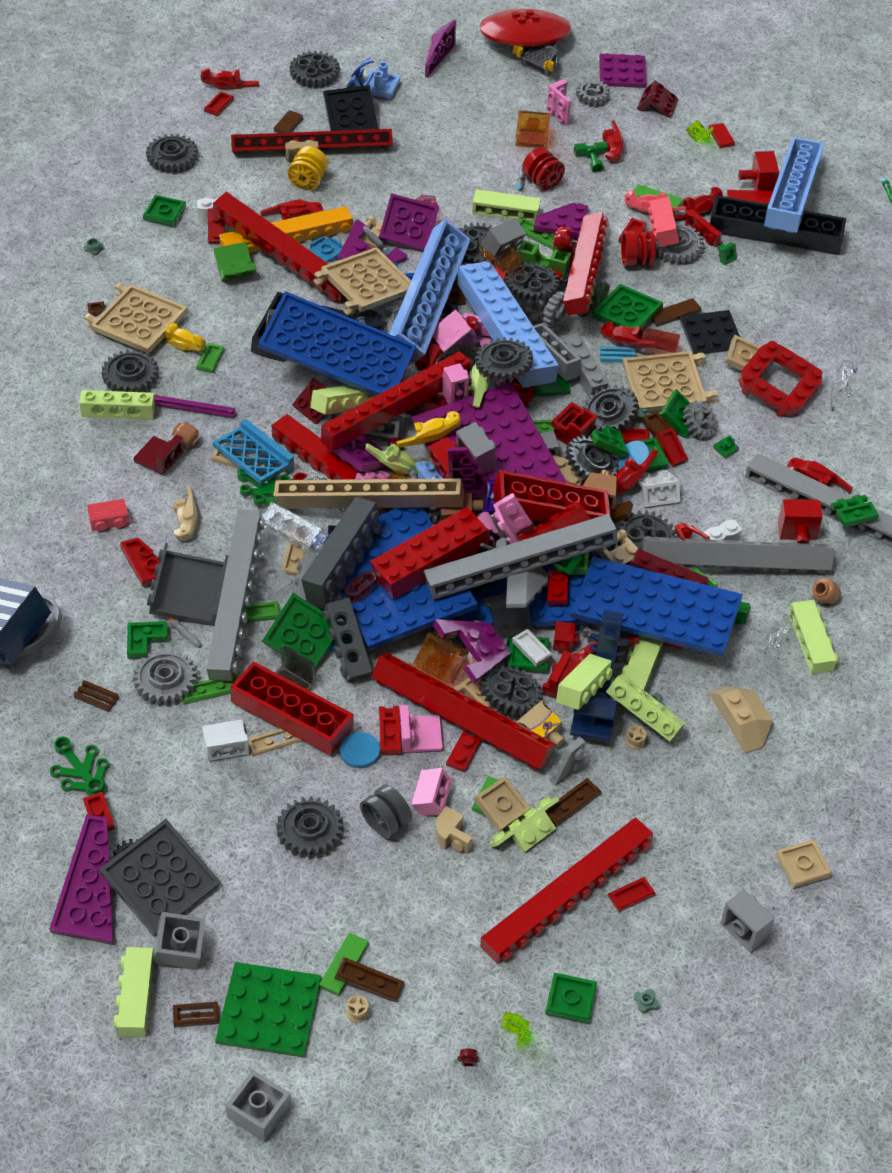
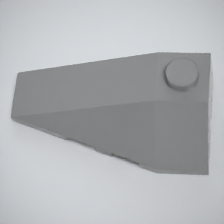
M537 567L508 576L506 608L527 607L535 599L534 595L542 591V586L546 587L548 585L549 573L542 567Z

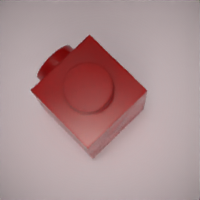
M556 621L553 642L554 651L563 653L565 650L572 653L573 646L577 647L578 635L574 634L575 623Z

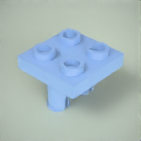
M382 61L379 63V71L370 70L364 86L370 85L373 96L391 99L400 83V76L388 73V63Z

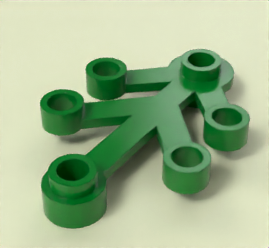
M239 468L237 471L239 481H250L259 487L251 488L247 484L241 485L240 494L242 496L254 495V504L257 506L276 504L274 499L275 477L268 480V484L264 482L260 485ZM281 475L279 480H290V477L288 475ZM264 495H271L272 497L265 498Z
M64 736L57 738L54 742L55 751L58 754H63L75 769L53 765L50 768L51 776L54 778L60 776L82 778L85 781L73 782L71 779H64L61 781V789L65 792L71 790L86 791L88 796L100 792L104 794L106 792V784L103 781L105 770L109 768L108 760L105 758L98 759L95 777L93 778L90 774L93 759L98 754L97 746L88 745L85 748L86 756L82 764L71 750L70 739ZM90 749L95 750L93 753L88 752ZM100 763H106L103 767L99 766ZM56 769L60 770L58 773H53ZM66 783L71 784L69 787H64Z

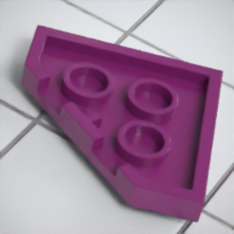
M570 203L537 215L533 231L555 234L556 229L565 226L570 227L571 238L578 239L583 217L587 215L588 205Z

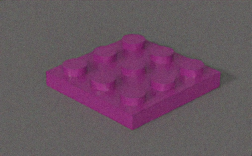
M600 54V82L603 81V85L607 84L612 87L646 88L645 56Z
M391 193L379 239L424 252L435 224L439 206Z
M364 435L333 451L343 461L354 466V469L359 472L388 467L366 450V444L368 443L380 451L385 450Z

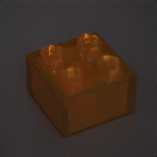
M519 110L515 146L547 148L550 113Z
M428 633L412 666L444 684L452 686L469 651L447 638H441L438 633Z

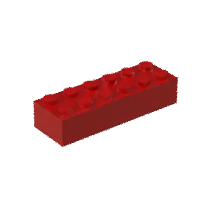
M501 470L493 485L494 504L513 493L531 520L547 523L550 521L549 518L556 513H563L568 505L572 503L577 504L578 502L583 506L590 519L607 514L610 516L607 490Z
M466 507L371 560L373 577L394 600L426 581L424 570L469 557L483 549L480 546L481 543L491 545L489 530Z
M254 661L230 687L231 702L330 756L340 746L342 740L353 730V713Z

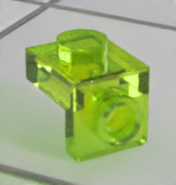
M696 120L685 131L697 143H700L703 140L706 142L712 136L710 133L714 128L711 127L707 131Z
M505 1011L502 1017L501 1028L518 1035L516 1048L520 1049L522 1044H527L531 1037L532 1031H529L530 1021L523 1019L517 1013Z

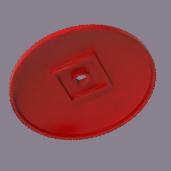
M511 9L484 18L480 23V31L486 38L495 42L516 46H538L563 40L570 34L571 24L564 17L548 11Z

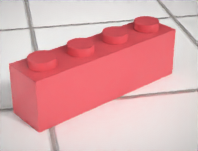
M669 197L651 200V207L648 208L655 241H658L659 247L679 243Z

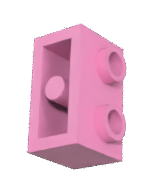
M461 364L443 368L442 394L448 404L468 397L469 375Z
M443 768L421 770L411 805L420 815H439L445 807L452 778Z

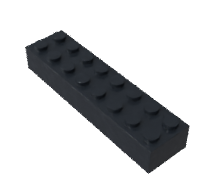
M718 195L715 197L710 224L722 234L840 254L847 218L804 211L798 232L788 233L785 230L770 229L764 226L769 204Z

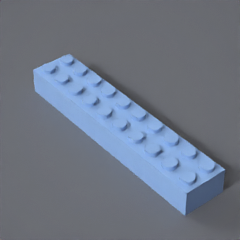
M797 137L792 138L767 208L764 226L770 229L785 230L788 233L798 232L821 161L824 143Z
M444 219L433 228L389 333L417 345L410 360L412 364L424 356L458 273V266L461 265L471 240L447 219Z
M484 261L458 266L456 283L477 316H479L492 340L495 342L496 338L503 340L504 337H506V340H509L512 337L513 341L519 339L520 343L525 342V346H530L533 354V367L530 368V372H525V376H519L518 381L522 387L556 382L557 362L492 263Z

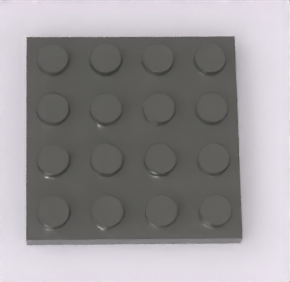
M164 819L99 869V873L153 937L157 935L158 922L162 912L182 915L221 883L167 819Z

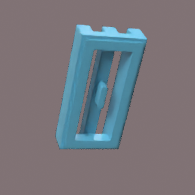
M600 346V362L622 363L623 358L635 357V348Z

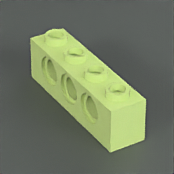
M81 391L79 402L81 417L153 420L154 393Z
M623 674L617 676L606 691V693L668 741H672L686 724L681 718Z

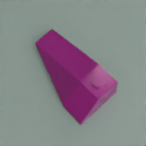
M456 20L440 27L432 35L425 64V77L428 78L456 45Z
M467 447L448 448L449 479L461 478L464 494L487 493V478Z

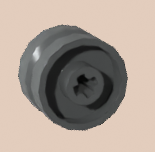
M383 784L374 792V795H369L360 803V810L365 821L382 838L389 839L398 831V827L402 828L412 820V812L406 800L395 788L387 784Z

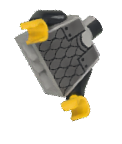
M556 42L531 46L526 49L521 46H514L512 53L517 54L518 58L522 56L523 65L548 77L553 70L559 68V56L556 50L558 45Z

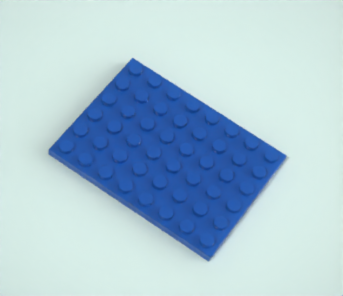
M399 507L379 516L381 524L380 533L375 536L371 547L366 550L362 561L355 567L354 574L348 578L345 588L340 591L343 599H350L360 634L369 651L430 628L437 619L450 620L478 609L477 602L469 589L433 599L425 581L393 600L373 577L371 560L433 526L423 507ZM331 534L314 540L318 551L321 550Z

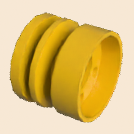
M311 146L300 148L287 171L290 182L297 188L309 191L316 189L328 169V159L317 148Z

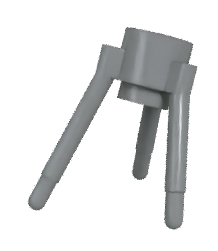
M492 514L490 517L501 536L496 542V548L509 545V540L497 524V519ZM483 543L480 544L481 547L487 550L496 549Z

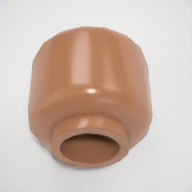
M187 422L178 423L172 432L173 437L176 434L183 437V447L185 449L191 446L195 447L200 440L198 437L199 430Z
M821 578L815 582L812 593L817 601L825 605H831L838 601L841 589L836 582L828 578Z

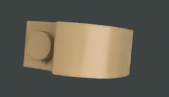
M445 806L436 820V840L443 849H446L451 844L456 851L468 853L472 848V837L460 831L463 826L464 816Z

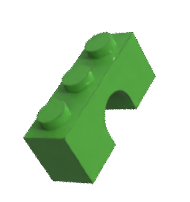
M523 240L518 249L517 263L524 265V262L528 265L531 262L534 265L540 263L541 267L546 265V269L552 268L553 271H560L563 279L570 268L571 253L555 249L551 257H546L540 253L539 244Z

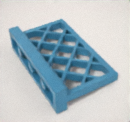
M247 419L240 422L239 428L213 441L214 448L260 485L283 471L290 473L294 470V456ZM240 434L245 439H236L234 437ZM231 443V447H225L221 444ZM233 444H244V448L233 447ZM246 445H254L256 449L246 448ZM232 452L243 453V456H234ZM245 453L256 454V457H245ZM258 454H265L268 458H258ZM244 462L255 463V466H247ZM257 463H267L268 467L257 466ZM270 464H277L279 467H270ZM256 472H267V474L260 477Z

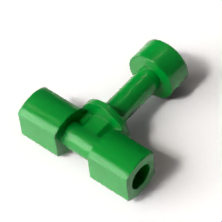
M594 142L593 146H587L586 143L574 144L573 151L575 156L591 158L590 168L593 173L603 171L604 165L601 160L597 159V156L607 152L606 142Z

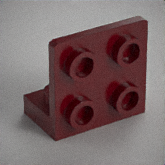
M654 80L644 90L637 110L643 111L653 105L665 116L671 118L679 99L661 83Z
M313 377L292 406L314 424H318L325 414L310 408L313 390L326 389L327 387Z
M176 434L172 440L166 442L153 436L134 456L133 460L164 475L184 453L183 437Z

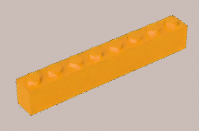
M347 206L272 222V224L298 243L310 239L315 240L323 236L348 232L353 227V218ZM238 231L219 234L220 247L246 242L249 254L263 250L259 246L254 245L248 238L243 237Z

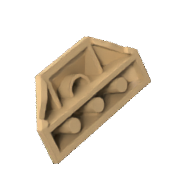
M730 686L709 691V695L744 753L763 748L773 720L755 691Z

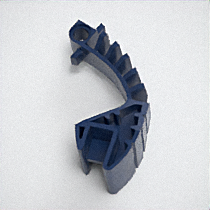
M604 610L600 633H590V639L598 642V645L591 644L590 650L595 651L598 657L611 660V669L614 670V666H621V662L615 661L616 656H624L625 650L617 648L618 646L628 645L629 640L619 638L624 614ZM612 672L610 680H607L603 687L599 688L596 694L589 698L587 704H584L579 710L574 709L570 730L571 736H580L581 738L610 743L617 700L612 698L606 691L611 686L612 678L617 677L616 673Z

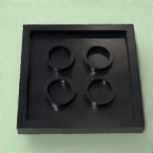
M370 85L323 91L330 131L378 129Z
M729 310L683 315L679 318L692 354L728 351L734 335L740 337Z

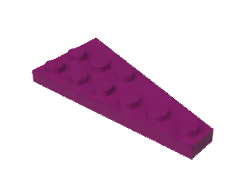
M86 814L49 928L50 933L113 945L111 886L99 873V869L110 861L108 820L106 817Z

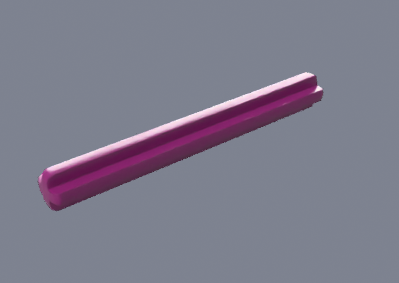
M154 395L155 406L234 418L236 414V409L232 407Z

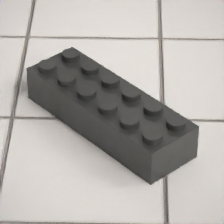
M355 497L305 572L301 581L306 601L313 606L325 610L327 603L336 601L337 595L345 588L346 581L354 574L355 567L362 561L366 550L371 547L375 536L380 533L381 524L376 502Z

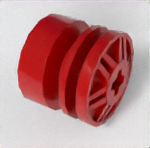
M538 147L533 149L524 159L522 172L539 189L546 191L551 186L554 187L559 184L564 176L565 166L549 150L544 147Z
M624 231L621 239L623 266L635 267L637 259H639L641 267L645 266L646 262L647 266H653L656 255V242L653 231H647L646 235L644 231H641L639 239H637L635 231Z

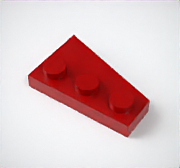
M138 537L120 542V548L142 587L150 585L152 579L157 578L154 575L156 564L160 565L161 561H158V557L153 553V550Z

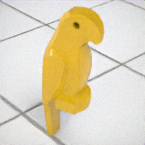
M176 323L168 325L165 330V341L182 351H202L206 348V341L201 336L179 328Z
M451 411L446 414L447 417L445 419L434 418L425 423H414L417 434L414 437L397 441V446L401 448L421 445L444 438L448 433L461 425L459 413Z

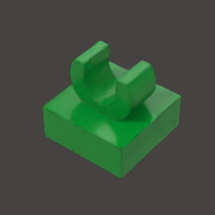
M730 242L717 247L719 250L718 256L723 265L737 259L736 245Z
M730 435L713 446L725 459L739 451V447L734 443L735 440Z

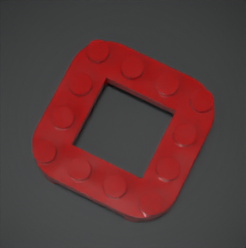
M771 340L762 345L744 366L738 382L742 388L741 392L745 396L751 393L778 410L777 416H796L815 391L818 390L823 372L812 363ZM773 362L802 378L789 395L760 378Z

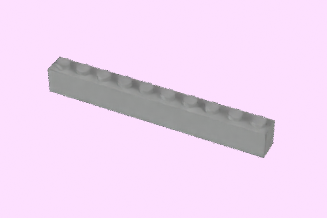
M759 453L755 455L747 466L745 478L791 500H820L822 514L838 522L840 521L836 515L837 509L832 510L831 503L837 502L841 498H852ZM877 510L879 514L878 520L850 526V528L892 547V516Z
M238 509L206 668L209 680L233 681L234 673L237 674L238 662L236 661L237 657L241 655L240 640L244 639L243 624L247 623L246 608L250 607L249 592L253 591L252 576L256 575L255 560L259 559L258 545L262 544L261 529L264 530L265 519L262 518L260 510Z
M609 514L424 570L426 584L432 598H440L618 543L617 530Z
M643 537L642 549L674 564H684L685 567L689 568L703 565L704 568L722 566L723 569H733V566H736L743 570L759 567V570L763 571L777 568L778 571L785 572L789 571V569L807 572L809 569L815 570L817 573H826V570H832L834 548L828 544L686 538L681 540V538Z

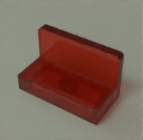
M646 328L643 340L656 342V349L676 352L679 347L680 335Z

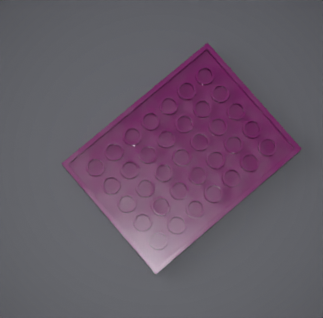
M512 382L487 390L482 397L479 408L473 407V395L411 417L414 425V423H425L434 418L445 419L448 412H458L461 425L445 436L451 442H455L456 445V431L474 422L479 427H482L486 432L487 438L496 445L495 469L485 474L487 482L496 480L501 470L567 483ZM439 439V440H436V441H433V442H429V443L423 444L424 447H425V449L427 450L428 454H429V447H428V446H430V445H432V444H434V443H436V442H438V441H440V440H442V439ZM435 466L438 474L441 475L443 479H445L441 472L438 470V468ZM472 493V500H483V509L486 493ZM472 511V512L475 514L476 517H478L479 514L482 513L483 511Z

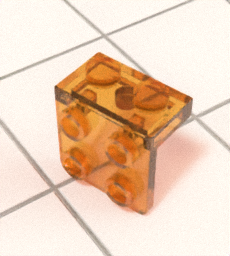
M483 245L479 247L482 250L480 253L490 262L493 259L496 267L502 272L507 270L510 273L522 261V256L513 247L502 261Z

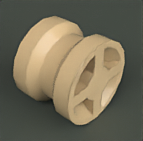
M638 725L629 727L626 733V745L633 750L643 748L646 742V730Z
M359 995L353 996L347 1001L346 1012L348 1019L355 1023L365 1021L369 1014L368 1001Z

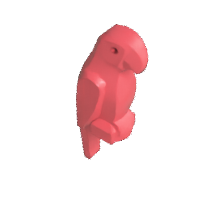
M630 190L625 195V205L641 212L649 213L650 201L665 198L666 193L661 192L658 196L642 195L637 197L635 195L636 191ZM686 206L672 207V211L686 209Z

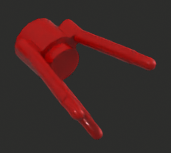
M681 522L674 526L676 535L681 540H684V538L690 539L693 532L708 540L710 539V536L699 531L693 525L688 526L686 523Z

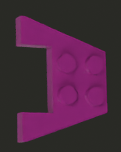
M356 219L337 261L373 249L360 239L366 234L363 230V227L366 225L360 220ZM395 247L386 257L392 263L405 261L408 255Z
M437 619L433 624L441 638L458 635L477 661L476 663L468 664L464 669L473 684L482 676L484 677L492 668H495L508 658L511 653L491 623Z

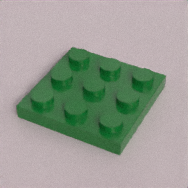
M619 284L592 311V317L605 323L614 322L615 327L627 326L632 329L635 327L643 329L663 308V302Z
M292 593L261 642L304 670L312 673L332 642L328 631L330 625L329 622H325L323 611L295 593ZM336 620V623L342 626V624Z

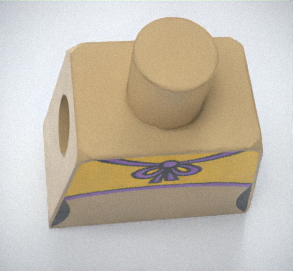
M543 700L516 722L555 743L557 748L562 746L565 738L560 735L562 721Z

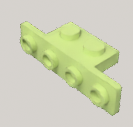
M548 796L539 802L540 806L537 809H529L523 814L525 817L522 820L516 819L508 825L509 829L503 832L502 830L492 837L494 840L489 843V846H498L512 836L518 847L523 852L527 851L556 829L545 810L558 802V797L550 799Z

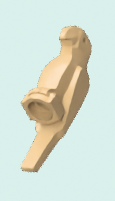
M186 485L189 499H178L173 504V510L177 514L180 526L179 529L174 530V535L181 541L190 540L193 537L198 523L197 510L190 485Z

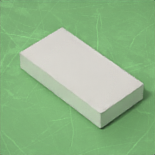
M528 629L512 638V643L536 667L552 658V653Z

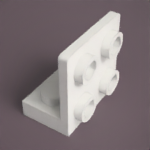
M658 470L657 473L653 474L645 472L637 482L642 487L644 507L680 502L679 480L667 470Z
M242 720L202 727L208 761L249 754L247 734H245Z

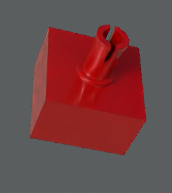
M755 151L752 170H739L738 179L752 180L754 190L774 191L779 177V168L774 151Z
M783 499L777 522L780 540H797V543L809 544V540H817L823 518L820 500Z

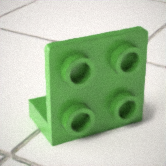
M246 242L217 247L213 250L221 281L255 274L257 270L256 264L251 262Z

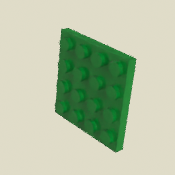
M235 962L215 1043L304 1058L321 975Z

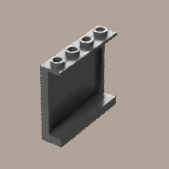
M165 543L164 550L160 549L158 561H161L160 565L156 564L154 575L157 578L152 579L150 590L153 591V594L148 595L147 605L150 606L149 614L215 626L229 555H226L224 562L167 551L168 543Z

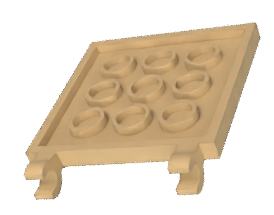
M377 247L321 267V271H317L314 274L318 278L314 280L317 286L322 285L328 279L349 300L344 304L348 309L343 311L347 316L354 314L357 309L363 312L405 296L411 280Z
M117 283L114 289L118 290L115 295L119 297L98 318L88 313L84 319L88 321L85 325L90 327L92 331L143 352L150 353L165 337V330L168 325L172 323L177 324L188 313V307L132 284L126 287L121 283Z
M691 351L623 358L622 364L630 391L634 392L637 397L639 407L647 409L648 412L662 411L670 395L676 389L690 403L696 400L698 402L703 401V405L707 402L709 404L717 403V391L704 392L696 366L705 365L703 361L706 359L704 353L692 355Z

